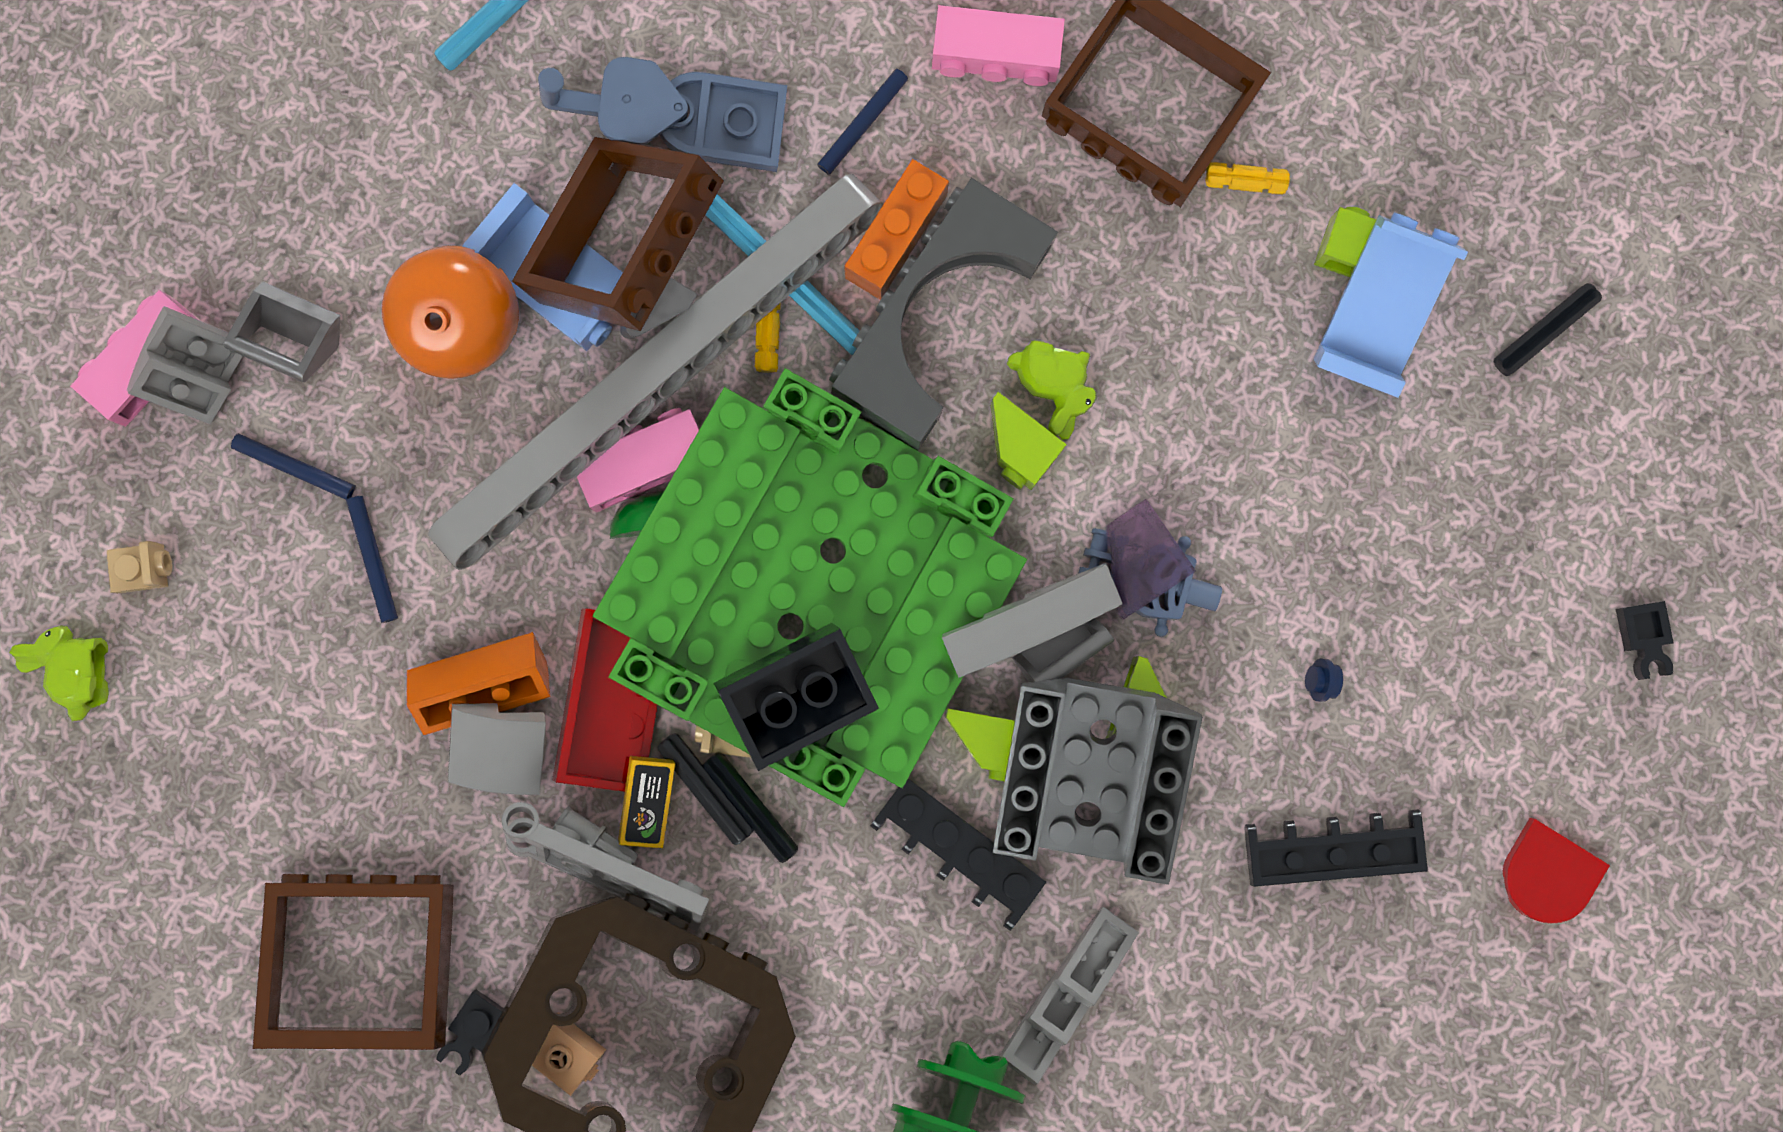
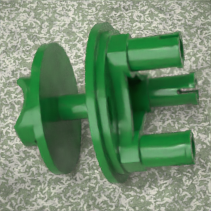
M955 1041L950 1043L944 1065L923 1059H918L916 1065L920 1070L958 1084L948 1119L944 1120L893 1103L891 1111L897 1113L895 1117L897 1121L893 1132H978L970 1129L969 1125L979 1092L1024 1104L1026 1095L1002 1085L1008 1066V1061L1005 1057L991 1055L980 1059L969 1044Z

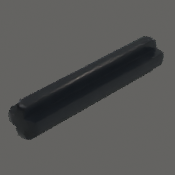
M1586 283L1584 286H1581L1495 357L1493 361L1495 367L1504 376H1510L1597 305L1602 299L1601 293L1593 284Z
M673 733L665 738L658 745V751L665 759L674 760V771L732 844L738 845L743 842L754 830L706 772L703 764L680 735Z
M717 752L706 760L703 764L706 772L776 859L784 863L793 857L798 851V846L725 755Z

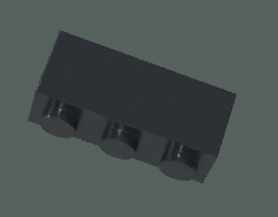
M833 623L714 682L758 771L879 709L841 629Z

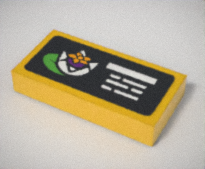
M630 756L618 836L619 845L663 848L675 769L674 760Z

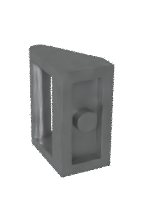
M670 278L642 330L637 331L621 326V335L624 338L638 337L690 308L697 294L673 278ZM631 312V315L636 318L637 314Z
M262 281L252 291L225 338L224 347L301 382H306L337 350L340 338V315ZM260 327H264L309 348L301 362L255 343L248 338Z
M1094 618L1046 642L1018 653L1013 657V660L1029 682L1060 679L1114 642V638Z

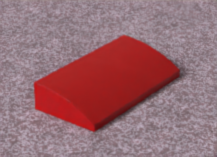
M584 608L581 609L552 780L556 783L625 792L630 756L649 758L658 705L608 678L630 637L592 617L596 610Z

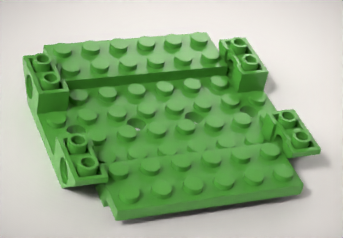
M785 368L763 408L726 387L723 388L592 617L630 637L608 678L748 754L749 752L714 682L830 623L839 627L879 709L769 765V767L844 808L865 769L900 788L904 787L964 677L958 678L942 640V634L982 619L984 614L1001 608L1027 559L988 537L994 536L1014 498L940 456L931 459L859 418L860 410ZM869 465L880 466L886 474L885 484L880 488L867 486L862 478L865 467ZM836 539L842 543L845 553L840 562L828 563L822 558L820 547L825 540ZM794 614L802 621L803 629L797 638L786 639L780 635L778 621L783 615Z

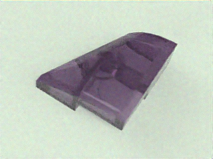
M1147 499L1105 527L1112 557V578L1115 580L1116 589L1122 601V605L1117 607V613L1121 620H1124L1196 572Z

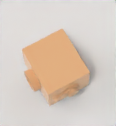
M553 1024L532 1066L571 1096L583 1080L586 1082L594 1078L599 1071L596 1063L607 1049L575 1024L568 1026Z

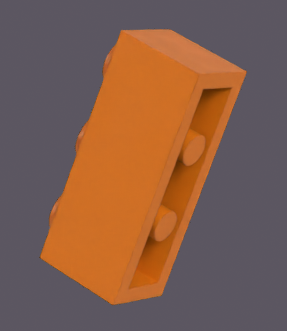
M912 159L845 264V279L881 300L947 197L949 180Z
M533 632L407 670V707L423 735L451 727L452 704L497 703L498 711L502 712L551 697L548 664Z

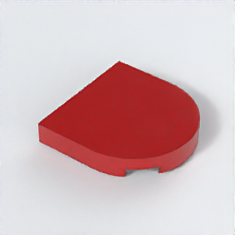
M1529 818L1505 859L1502 874L1508 899L1518 912L1530 919L1553 924L1568 921L1584 910L1610 865L1537 819Z

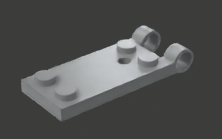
M517 802L510 805L504 811L502 826L507 847L514 855L518 857L529 856L623 899L627 892L651 904L648 910L661 916H665L666 912L690 923V929L698 931L709 902L708 898L702 896L704 891L700 887L684 880H679L678 884H674L579 841L581 836L578 833L564 826L556 825L554 830L539 823L536 809L528 803ZM518 812H526L534 819L533 821L529 818H519L508 826L510 817ZM521 827L531 828L525 833H515ZM511 841L517 843L527 842L531 844V846L527 848H518L515 845H513Z

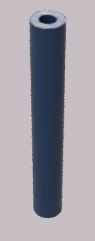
M896 68L817 163V166L827 175H830L908 81V77L901 70Z
M239 433L234 436L231 442V449L345 500L351 498L355 491L356 485Z
M363 496L351 497L346 500L380 621L381 623H387L398 619V615Z

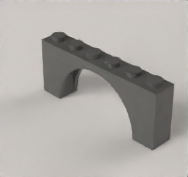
M972 177L964 189L956 187L944 207L949 212L941 224L934 221L930 225L922 239V243L926 246L918 258L914 255L908 258L899 273V277L903 279L895 292L890 289L886 291L876 308V312L880 313L872 327L865 324L861 328L852 346L857 348L849 361L841 359L829 378V381L834 383L831 391L833 396L860 410V416L917 451L941 417L943 406L924 391L911 373L906 362L901 341V325L910 303L918 292L932 280L944 273L962 267H1000L1021 274L1031 280L1053 246L1058 231Z

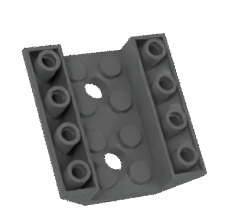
M1060 678L1021 683L992 853L1036 861L1038 848L1040 847L1124 862L1125 877L1169 885L1203 718L1202 714L1154 692L1079 679ZM1098 720H1108L1115 725L1116 731L1111 737L1100 739L1092 734L1090 728ZM1091 802L1096 804L1101 812L1092 820H1084L1077 815L1075 810L1080 804Z

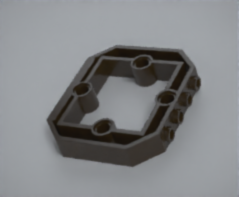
M628 892L624 899L609 897L551 917L481 1051L503 1122L524 1132H589L588 1128L591 1121L597 1116L606 1115L611 1119L609 1132H626L623 1116L608 1102L593 1101L583 1106L581 1110H578L523 1084L552 1025H572L585 1013L587 1006L586 993L575 980L599 933L602 932L658 960L662 970L670 977L685 981L697 979L751 1006L729 1055H712L703 1060L698 1067L696 1074L697 1086L700 1092L708 1099L692 1132H752L796 1038L777 976L765 971L768 964L766 961L750 953L744 952L742 957L739 958L727 952L729 943L719 937L705 932L701 939L687 932L690 923L666 912L664 918L661 919L647 912L651 904ZM688 944L693 950V962L686 969L680 970L674 963V953L679 946ZM558 989H569L573 995L571 1008L562 1014L553 1013L550 1008L552 994ZM728 1067L732 1076L731 1083L723 1091H715L712 1084L714 1074L719 1069Z

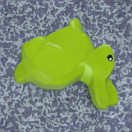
M1034 340L1022 352L1011 354L1008 357L1007 365L1010 369L1017 371L1021 384L1032 396L1054 400L1056 409L1049 421L1048 429L1055 436L1059 435L1062 440L1069 439L1074 430L1076 417L1086 413L1097 399V392L1093 388L1085 386L1087 380L1086 368L1089 363L1090 353L1083 351L1073 353L1054 348L1052 344Z
M60 625L42 633L35 644L12 646L9 653L16 659V667L20 672L28 673L45 666L43 688L52 701L67 709L68 717L71 721L83 720L91 708L100 706L108 701V682L104 679V655L108 653V644L101 637L74 639L71 630L67 626Z

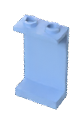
M514 183L462 247L475 250L476 253L488 259L498 269L501 268L512 283L516 296L585 351H588L593 344L596 347L600 346L611 333L612 326L609 325L610 323L539 304L512 282L549 217V214L532 201L527 192ZM586 244L565 282L611 294L623 272Z
M1394 212L1391 219L1381 215L1378 216L1317 349L1314 361L1319 368L1399 398L1406 383L1401 376L1402 371L1456 258L1465 260L1468 251L1457 245L1460 237L1438 228L1434 229L1432 235L1416 229L1418 221Z

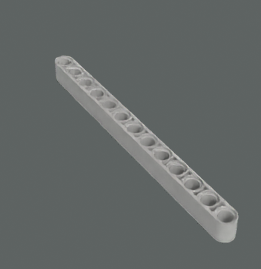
M848 174L838 180L696 300L688 310L676 317L443 514L429 529V538L456 569L462 570L472 566L867 230L882 208L883 203L854 174Z

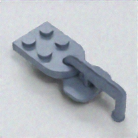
M618 57L608 63L603 74L601 95L562 89L564 78L554 68L543 69L538 76L540 98L545 108L598 117L601 132L610 140L645 145L660 135L663 142L671 150L699 155L705 162L777 172L788 85L705 72L681 74L670 81L655 62L631 57Z

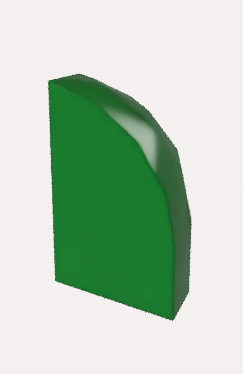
M664 491L649 492L632 497L618 508L610 524V539L639 536Z

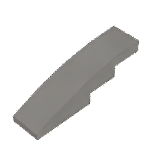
M1104 563L1028 593L1024 599L984 614L982 619L942 634V640L958 678L1074 629L1122 605V601L1108 566Z
M1105 907L1100 908L1037 997L999 1055L1006 1058L1010 1068L1033 1085L1039 1083L1060 1047L1068 1043L1088 1008L1094 1006L1139 934L1138 931Z

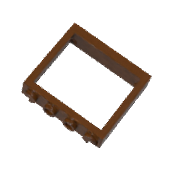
M1115 0L1046 100L1042 117L1046 119V125L1056 134L1061 136L1069 134L1080 141L1081 148L1095 159H1102L1104 157L1115 164L1116 171L1130 182H1137L1139 180L1150 187L1152 195L1161 203L1166 205L1174 203L1181 208L1265 84L1271 72L1161 0ZM1124 17H1127L1242 92V95L1183 182L1065 106V103Z
M594 137L512 282L539 304L641 331L724 180L696 154ZM627 171L675 180L611 294L565 282ZM631 312L637 314L636 318L631 315Z
M282 874L281 883H265L253 1049L435 1050L445 1047L454 885L440 884L441 875H414L413 884H397V875H370L369 883H353V875L326 874L325 883H309V874ZM288 897L429 898L422 1028L279 1027Z

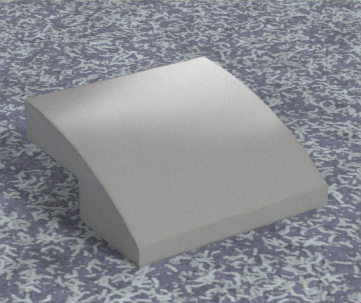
M164 306L143 345L132 372L127 392L135 397L211 424L231 391L228 380L243 356L224 347V341L228 332Z
M497 703L452 704L448 782L466 788L493 793L540 795L546 726L544 712L499 713Z

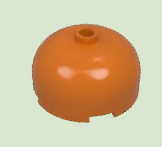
M448 245L418 253L400 265L391 276L384 291L382 319L391 345L408 364L427 375L456 379L479 373L500 359L508 349L513 336L516 335L519 322V306L512 283L501 268L498 269L492 262L476 253L473 249ZM431 313H437L441 318L430 320Z

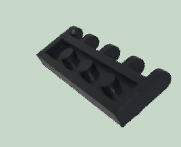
M909 778L903 788L898 787L870 825L877 831L884 825L886 818L890 819L911 835L901 850L909 855L919 841L946 861L937 873V877L944 881L952 869L955 868L980 887V890L971 901L977 907L990 894L1012 912L1006 917L1003 924L1009 931L1014 928L1046 884L1044 879L1016 858L992 853L994 845L992 840Z
M1419 809L1409 810V827L1384 829L1381 813H1371L1369 816L1370 831L1340 833L1337 817H1327V834L1297 837L1296 826L1293 820L1284 821V838L1258 840L1255 824H1245L1244 831L1250 885L1258 887L1428 872L1421 812Z

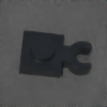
M1665 601L1616 609L1624 651L1637 650L1638 657L1633 664L1636 678L1638 680L1650 679L1649 664L1652 661L1658 666L1659 676L1672 675L1673 663L1662 650V645L1674 644Z
M477 989L474 990L448 1027V1030L458 1037L456 1040L445 1044V1047L439 1050L436 1060L441 1063L448 1056L449 1052H458L461 1055L462 1062L455 1073L459 1076L463 1074L473 1062V1048L480 1052L483 1050L504 1008Z

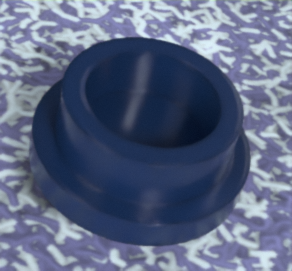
M1317 659L1306 672L1305 687L1314 701L1326 702L1329 699L1337 698L1341 693L1343 687L1342 669L1339 665L1333 664L1329 659Z

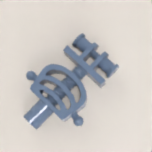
M1092 529L1093 538L1090 549L1085 548L1083 554L1091 558L1088 568L1080 567L1078 574L1099 566L1100 561L1112 564L1110 574L1116 589L1119 580L1121 582L1125 581L1126 584L1130 583L1129 595L1134 611L1142 617L1157 619V625L1154 629L1157 636L1164 637L1167 635V620L1174 621L1182 618L1185 604L1211 611L1217 610L1222 595V587L1193 579L1197 561L1194 557L1185 554L1186 550L1191 546V539L1189 537H1180L1177 549L1164 544L1153 546L1139 558L1136 566L1133 567L1128 564L1124 565L1131 536L1122 534L1119 537L1115 554L1112 555L1106 552L1109 541L1113 539L1114 534L1101 529ZM1153 555H1164V558L1157 564L1154 571L1145 570L1146 563ZM1171 561H1177L1178 564L1172 570L1171 575L1167 576L1165 574L1163 576L1168 564ZM1183 572L1182 580H1180V575ZM1141 586L1149 589L1148 603L1150 608L1146 607L1141 600L1139 592ZM1159 592H1164L1165 610L1160 607Z

